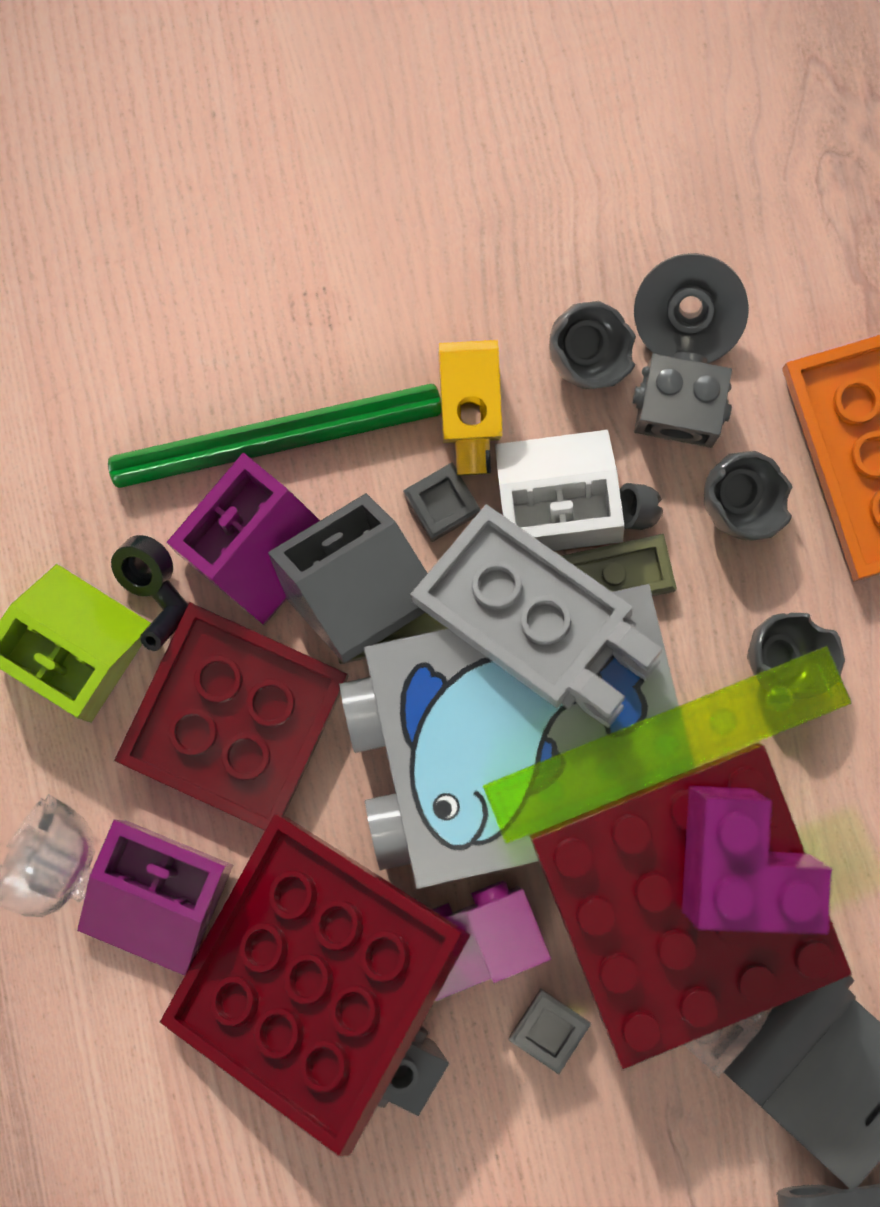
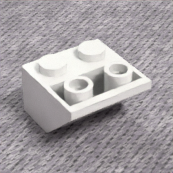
M608 430L495 444L504 517L553 551L623 542L624 519L617 468Z

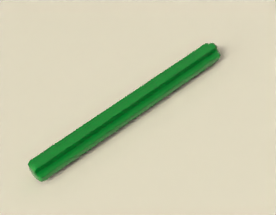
M426 384L112 455L108 458L109 475L112 483L116 487L122 488L232 463L242 453L246 454L249 458H254L431 418L441 414L440 394L435 384Z

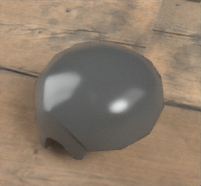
M593 301L573 304L553 324L549 339L550 359L564 380L582 389L612 387L630 374L635 367V363L632 361V349L636 335L630 326L625 323L619 311L603 302Z
M757 451L731 453L710 471L705 482L704 506L719 530L741 540L768 539L782 530L792 518L791 513L788 511L787 503L793 487L772 458Z
M791 612L789 614L772 615L753 631L747 653V659L757 683L771 695L783 700L809 699L824 694L839 681L845 663L843 647L838 633L835 630L819 627L811 620L808 613Z

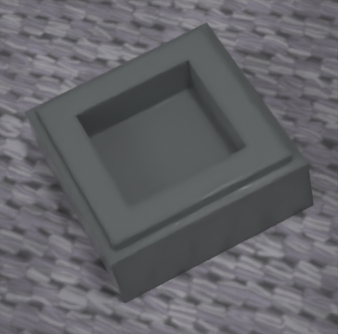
M453 462L403 490L405 498L431 542L475 518L481 511L462 477L457 475V469Z
M540 989L508 1039L535 1059L560 1074L589 1029L591 1022Z

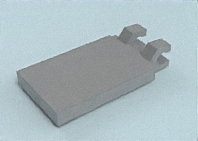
M487 504L410 594L413 604L558 709L562 704L569 709L576 701L583 711L608 728L624 709L622 702L625 698L624 695L597 676V673L613 654L621 665L645 681L661 661L659 655L662 653V648L634 628L636 623L630 619L633 607Z

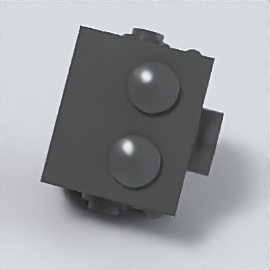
M677 352L673 357L653 353L648 365L642 369L643 382L640 384V387L636 386L633 403L636 404L638 409L634 433L712 448L721 435L722 425L725 421H729L732 405L728 404L727 396L732 388L730 383L732 368L707 364L706 357L690 352Z

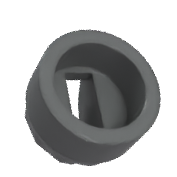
M624 484L619 489L624 529L643 530L652 528L663 515L662 507L658 506V503L662 501L660 494L654 488L644 484Z

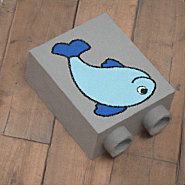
M649 584L612 592L633 607L630 619L636 623L634 628L662 648V653L659 655L661 658L659 665L646 681L621 665L613 654L597 673V676L625 696L622 702L624 709L609 728L583 711L576 701L569 709L562 704L557 709L449 629L364 647L370 677L340 683L339 685L354 753L386 746L396 793L365 800L369 828L380 871L411 864L416 888L418 889L538 862L539 860L529 835L694 768Z

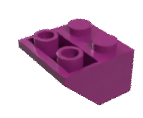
M242 453L166 543L187 563L262 625H265L287 599L268 552L320 520L284 485L246 454Z
M113 820L89 876L77 931L185 976L195 959L233 864L129 821Z

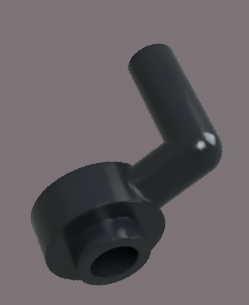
M135 535L127 539L115 551L111 559V569L114 577L123 588L138 596H152L163 609L140 636L141 643L145 648L157 651L176 631L188 604L169 581L173 574V561L166 548L151 537Z

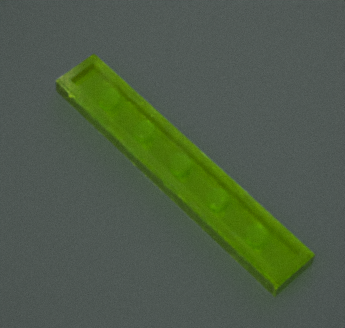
M826 646L482 785V788L503 840L507 844L852 704L830 651Z

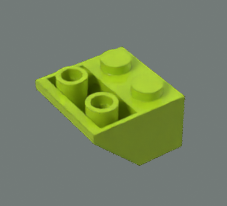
M56 564L10 604L1 618L0 669L76 718L92 723L142 646L140 636L151 623Z

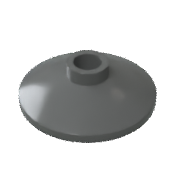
M699 253L676 255L655 266L640 284L634 303L636 329L643 343L652 353L673 357L677 352H690L706 357L707 364L721 358L737 344L745 330L749 314L747 293L736 272L723 261ZM694 296L701 301V308L691 314L684 312L680 308L681 301L686 297Z

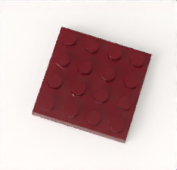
M759 742L529 835L622 1070L852 975L830 915L828 934L703 930L698 929L682 912L689 786L755 790L771 800L768 852L806 854L765 745Z
M275 813L159 1023L337 1156H350L471 934L290 818Z

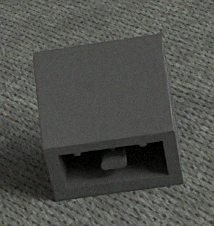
M367 493L268 552L288 602L343 663L348 662L365 651L364 647L375 645L425 613L412 603L410 594L428 573L397 523Z

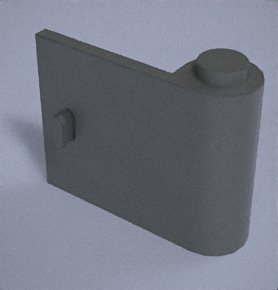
M851 976L761 1012L716 1064L720 1070L849 1189L857 1188L880 1162V1021L855 1000L856 996L848 989L855 981Z

